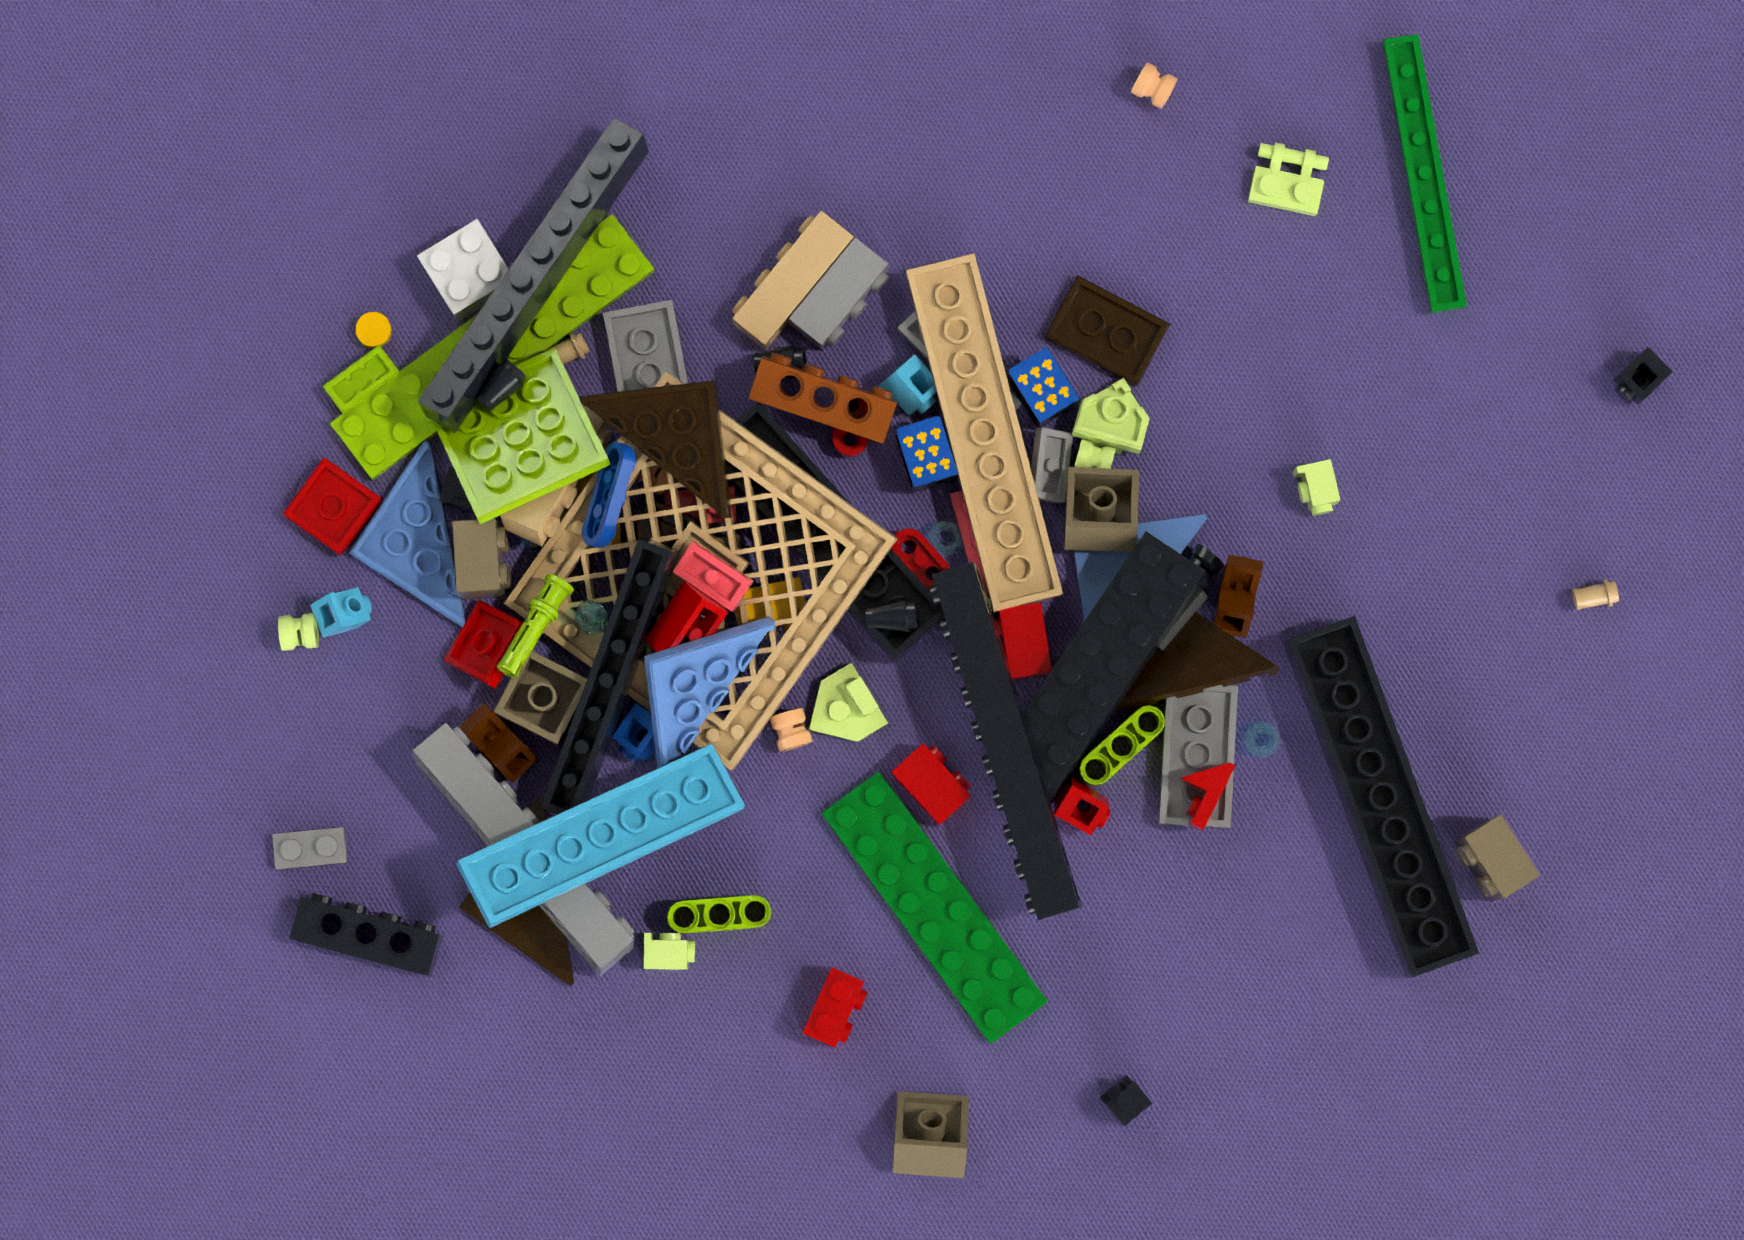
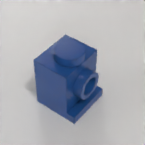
M639 703L634 705L612 736L614 740L621 744L619 751L635 762L638 758L649 761L655 752L651 711ZM648 730V733L642 740V734Z

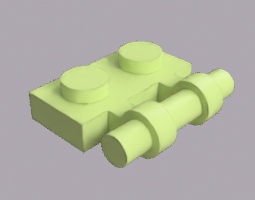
M1277 142L1274 145L1260 143L1258 156L1271 159L1269 168L1255 166L1248 202L1316 217L1324 180L1312 178V169L1326 171L1329 157L1316 155V151L1305 149V152L1285 148V144ZM1287 162L1301 165L1300 175L1280 171L1281 163Z

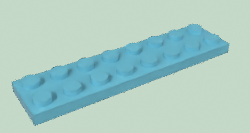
M710 744L458 860L456 865L488 927L491 928L743 810L745 804L714 746Z

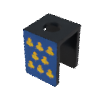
M1043 348L1009 369L1008 383L1037 428L1047 425L1077 406L1079 397L1047 348Z
M939 416L897 428L896 441L913 494L957 481L958 472Z

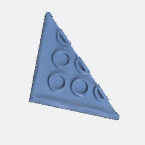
M424 440L349 553L463 627L466 619L462 599L456 591L455 564L443 505L439 501L440 490L431 445Z
M1206 514L1138 523L1136 545L1145 531H1147L1181 554L1207 520ZM1073 550L1083 622L1131 552Z
M770 616L644 656L657 768L676 761L681 752L685 754L700 733L699 727L710 712H715L730 691L728 687L739 671L743 672L758 652L757 646L768 631L772 632L776 627L775 621Z

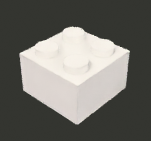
M478 219L417 255L458 322L485 305L509 270Z

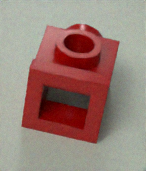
M1072 775L1053 804L1055 816L1090 836L1096 827L1101 829L1105 825L1111 813V810L1108 809L1109 800L1107 797L1082 784ZM1080 800H1085L1090 803V806L1086 809H1081L1077 804Z

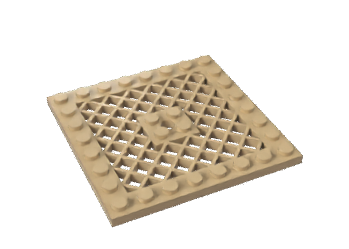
M665 372L655 387L684 383L669 372ZM719 409L725 459L742 471L727 474V480L743 477L747 496L730 499V505L748 502L751 522L733 524V518H725L726 526L709 529L706 509L712 507L696 496L697 505L681 508L677 488L685 486L680 482L676 483V478L668 472L669 484L652 487L649 467L659 465L654 461L649 462L650 458L642 453L639 448L625 437L620 436L617 442L630 445L636 456V466L631 473L626 490V500L622 506L624 517L618 518L617 524L625 523L628 542L614 545L610 542L605 548L596 547L588 549L589 545H586L583 541V523L598 476V470L562 519L554 536L550 537L504 604L526 619L530 612L528 609L531 599L537 598L545 585L544 578L546 574L560 577L567 583L585 580L588 600L571 602V596H566L557 611L559 614L558 618L553 623H548L543 633L592 668L605 632L601 628H606L608 622L600 623L597 603L613 601L615 605L619 594L617 575L626 573L628 568L616 570L613 550L629 547L632 558L637 544L633 521L650 519L653 537L650 538L651 540L661 543L678 539L672 547L680 550L674 569L691 542L694 541L741 573L745 571L750 563L742 558L740 554L756 552L759 572L744 575L749 578L760 577L763 597L746 599L744 595L738 605L740 607L742 625L750 623L747 604L764 602L766 617L770 616L774 620L771 601L789 598L792 618L774 621L776 625L792 624L779 643L776 627L772 632L769 631L771 647L759 648L756 654L772 652L759 671L757 669L756 657H753L749 663L751 675L734 678L728 687L730 690L728 692L730 704L718 706L715 712L731 711L725 719L715 712H710L699 727L700 733L693 741L701 749L712 744L723 765L732 771L741 761L898 538ZM642 472L644 488L628 491ZM751 478L771 493L754 495ZM670 489L673 509L656 512L653 492ZM645 494L648 513L632 516L629 496ZM772 498L775 518L758 520L755 501ZM780 499L800 514L783 516ZM698 510L701 527L691 521L684 530L682 513ZM674 514L677 534L660 537L657 517ZM801 519L804 539L787 541L784 521ZM809 520L829 535L811 537ZM776 523L779 543L762 546L759 526ZM752 527L755 547L738 549L735 530ZM727 531L730 548L711 534ZM830 540L833 560L815 562L812 542ZM838 542L846 547L841 555L839 554ZM805 544L808 564L791 566L788 546ZM780 548L784 568L766 571L763 551ZM605 551L608 571L592 574L588 554ZM581 559L584 575L568 578ZM833 565L819 585L817 567ZM809 569L812 589L795 591L792 571ZM674 572L671 574L663 596L664 610L671 601L670 595L674 596L683 581H686ZM785 573L788 593L770 595L767 576ZM609 576L612 596L596 598L593 579ZM813 594L799 613L796 596ZM589 605L591 621L573 607ZM662 613L657 614L655 619H659ZM723 620L714 634L731 628H725ZM646 643L647 655L655 653L654 649ZM641 658L628 695L651 711L645 660ZM751 681L737 700L735 683Z

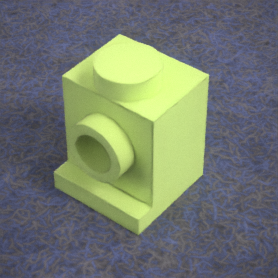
M1331 459L1297 466L1293 470L1294 478L1301 477L1302 482L1297 483L1301 503L1307 502L1312 516L1332 512V506L1339 503L1340 496Z
M644 933V969L688 970V962H695V941L681 940L680 933H660L659 940H653V933Z

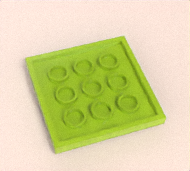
M555 347L515 365L527 376L522 382L524 387L496 406L492 412L477 401L456 433L433 421L479 524L611 465Z

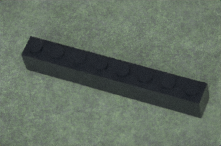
M649 538L638 539L541 808L555 814H560L589 801L646 646L645 638L654 624L680 550Z

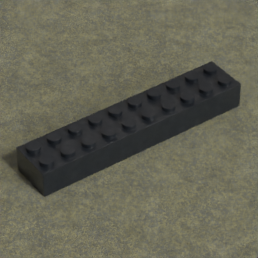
M1353 616L1288 639L1283 643L1405 977L1413 978L1480 954L1356 617Z

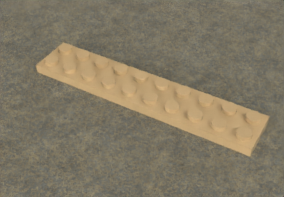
M975 253L906 270V277L993 613L1062 596L1063 591Z

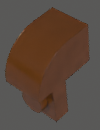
M1228 555L1226 565L1223 567L1213 624L1232 636L1247 638L1253 618L1255 596L1262 574L1263 561Z
M485 703L472 712L459 726L471 742L511 783H514L538 760Z

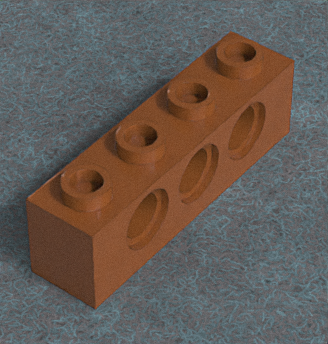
M772 352L770 358L766 356L761 358L748 399L884 444L898 400L892 398L893 392L873 386L871 391L858 387V380L839 375L838 380L824 376L826 370L814 365L805 364L804 369L791 365L792 359L781 354ZM785 376H795L800 381L801 388L798 393L788 394L782 389L781 382ZM820 387L830 388L834 393V402L827 406L819 404L815 399L816 389ZM854 398L865 400L868 405V413L862 417L854 416L849 411V402Z

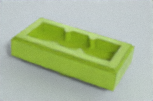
M378 345L322 387L343 415H345L399 375L400 371L382 347Z

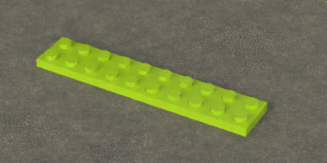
M613 214L598 225L507 357L514 365L543 353L544 350L557 345L655 272L653 266ZM478 314L402 369L399 375L345 415H340L330 423L373 481L420 447L424 440L428 441L438 433L433 421L425 416L418 400Z

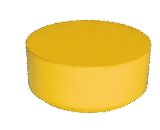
M368 312L357 321L356 335L364 346L374 349L378 345L383 347L389 342L392 336V327L389 320L383 314Z

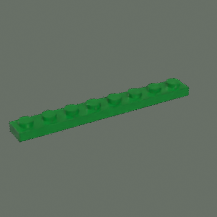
M1414 34L1384 39L1382 45L1430 314L1465 309L1467 307L1419 35Z

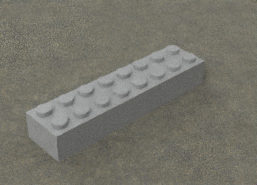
M445 723L413 749L416 764L487 846H491L540 823L529 808L526 807L522 811L516 804L517 795L504 780L498 783L493 778L495 776L492 772L494 769L481 753L476 757L470 751L471 747L469 744L471 742L459 727L456 726L452 730ZM585 883L539 906L601 977L633 949L634 930L622 916L615 919L609 912L611 904L598 889L592 892Z

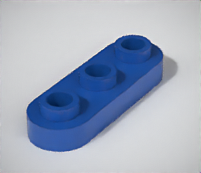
M619 442L611 443L605 450L611 465L600 469L583 523V541L586 545L597 548H605L616 535L618 517L621 507L626 500V490L631 473L636 466V456L633 448L630 445Z

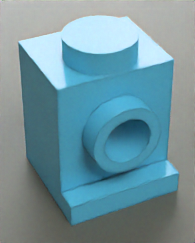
M913 355L878 386L893 392L892 397L898 400V404L908 416L915 410L921 415L936 402L933 397L936 389L932 374L916 355Z
M359 587L337 593H329L310 605L323 638L357 629L371 620L369 615L371 613V602L367 596L361 595ZM328 607H330V609H331V612H332V615H333V617H334L335 623L333 622V619H332V616H331V614H330V611H329Z

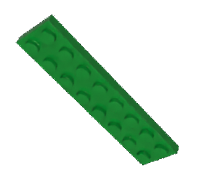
M879 771L821 813L990 1044L1048 1002Z

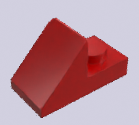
M1228 762L1179 779V781L1204 793L1202 798L1194 797L1186 815L1192 817L1188 824L1189 826L1199 831L1204 830L1236 765Z

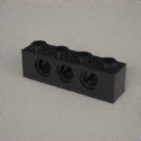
M312 893L311 899L301 897L289 939L432 977L443 935L435 933L436 926L416 920L414 927L400 924L401 916L382 911L379 918L366 915L367 907L346 902L345 909L331 905L333 898ZM337 914L341 918L342 927L339 932L331 935L325 930L324 922L329 915ZM371 923L376 929V938L371 943L364 944L359 939V929L364 924ZM404 932L409 935L411 946L406 952L398 953L393 947V940L397 934Z

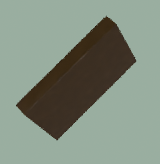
M1077 275L1044 338L1121 379L1124 378L1128 383L1138 387L1170 323Z

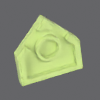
M1123 378L1113 383L1109 388L1081 400L1072 436L1091 441L1094 446L1099 448L1104 446L1116 448L1115 454L1121 455L1122 450L1140 455L1150 418L1143 407L1139 406L1131 393V388Z
M852 663L821 681L809 731L859 742L888 724L878 704Z

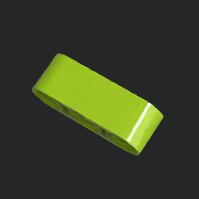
M1143 706L1138 709L1082 760L1078 768V775L1081 781L1087 786L1098 787L1109 780L1160 734L1165 724L1162 712L1154 706ZM1148 713L1155 717L1157 720L1155 731L1145 732L1139 727L1138 719L1140 715ZM1123 737L1129 741L1131 750L1128 755L1119 756L1114 753L1112 741L1115 738ZM1090 761H1099L1103 765L1105 772L1101 779L1094 780L1087 776L1085 767Z
M756 895L686 900L672 905L668 911L667 919L671 928L682 934L756 929L765 926L769 922L772 910L765 898ZM760 902L765 906L766 913L761 921L751 922L747 919L745 910L750 903ZM719 904L725 905L730 911V918L722 925H716L710 919L711 909ZM683 907L690 908L694 913L693 923L686 928L677 926L674 920L676 911Z

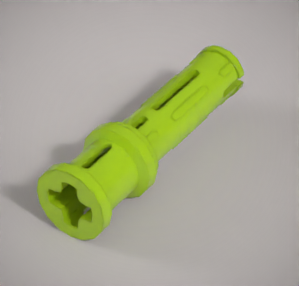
M546 574L544 578L545 585L537 598L531 599L528 608L530 612L526 620L520 627L505 655L496 666L505 675L517 678L523 664L528 659L548 623H553L558 618L559 614L557 611L565 597L571 596L573 593V587L560 577Z

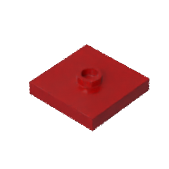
M324 457L283 512V515L342 556L380 504L382 498Z
M478 600L443 661L496 689L504 675L496 666L505 655L524 622Z

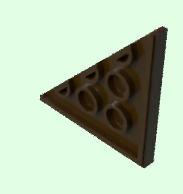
M716 380L579 396V401L584 406H587L616 432L639 448L642 453L680 481L683 486L699 499L711 506L723 518H732Z
M1195 612L1163 651L1159 648L1156 650L1116 710L1125 708L1133 710L1157 704V700L1173 696L1181 698L1204 692L1203 689L1218 685L1226 687L1250 681V677L1267 673L1270 676L1275 675L1280 670L1274 663Z
M538 795L529 809L541 823L547 820L545 809L541 808L544 799ZM469 892L459 908L489 928L471 892ZM539 905L489 928L572 987L574 976L568 940Z

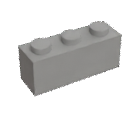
M854 238L791 315L789 325L821 351L827 344L833 347L845 332L841 328L849 317L855 320L866 307L867 303L863 301L871 290L877 293L888 280L889 276L885 274L888 271V263L857 238Z

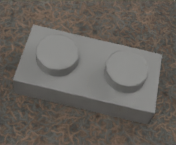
M1043 427L1035 429L1031 472L1038 499L1041 501L1057 504L1065 503L1073 439L1072 433Z
M345 827L272 834L275 870L348 863Z

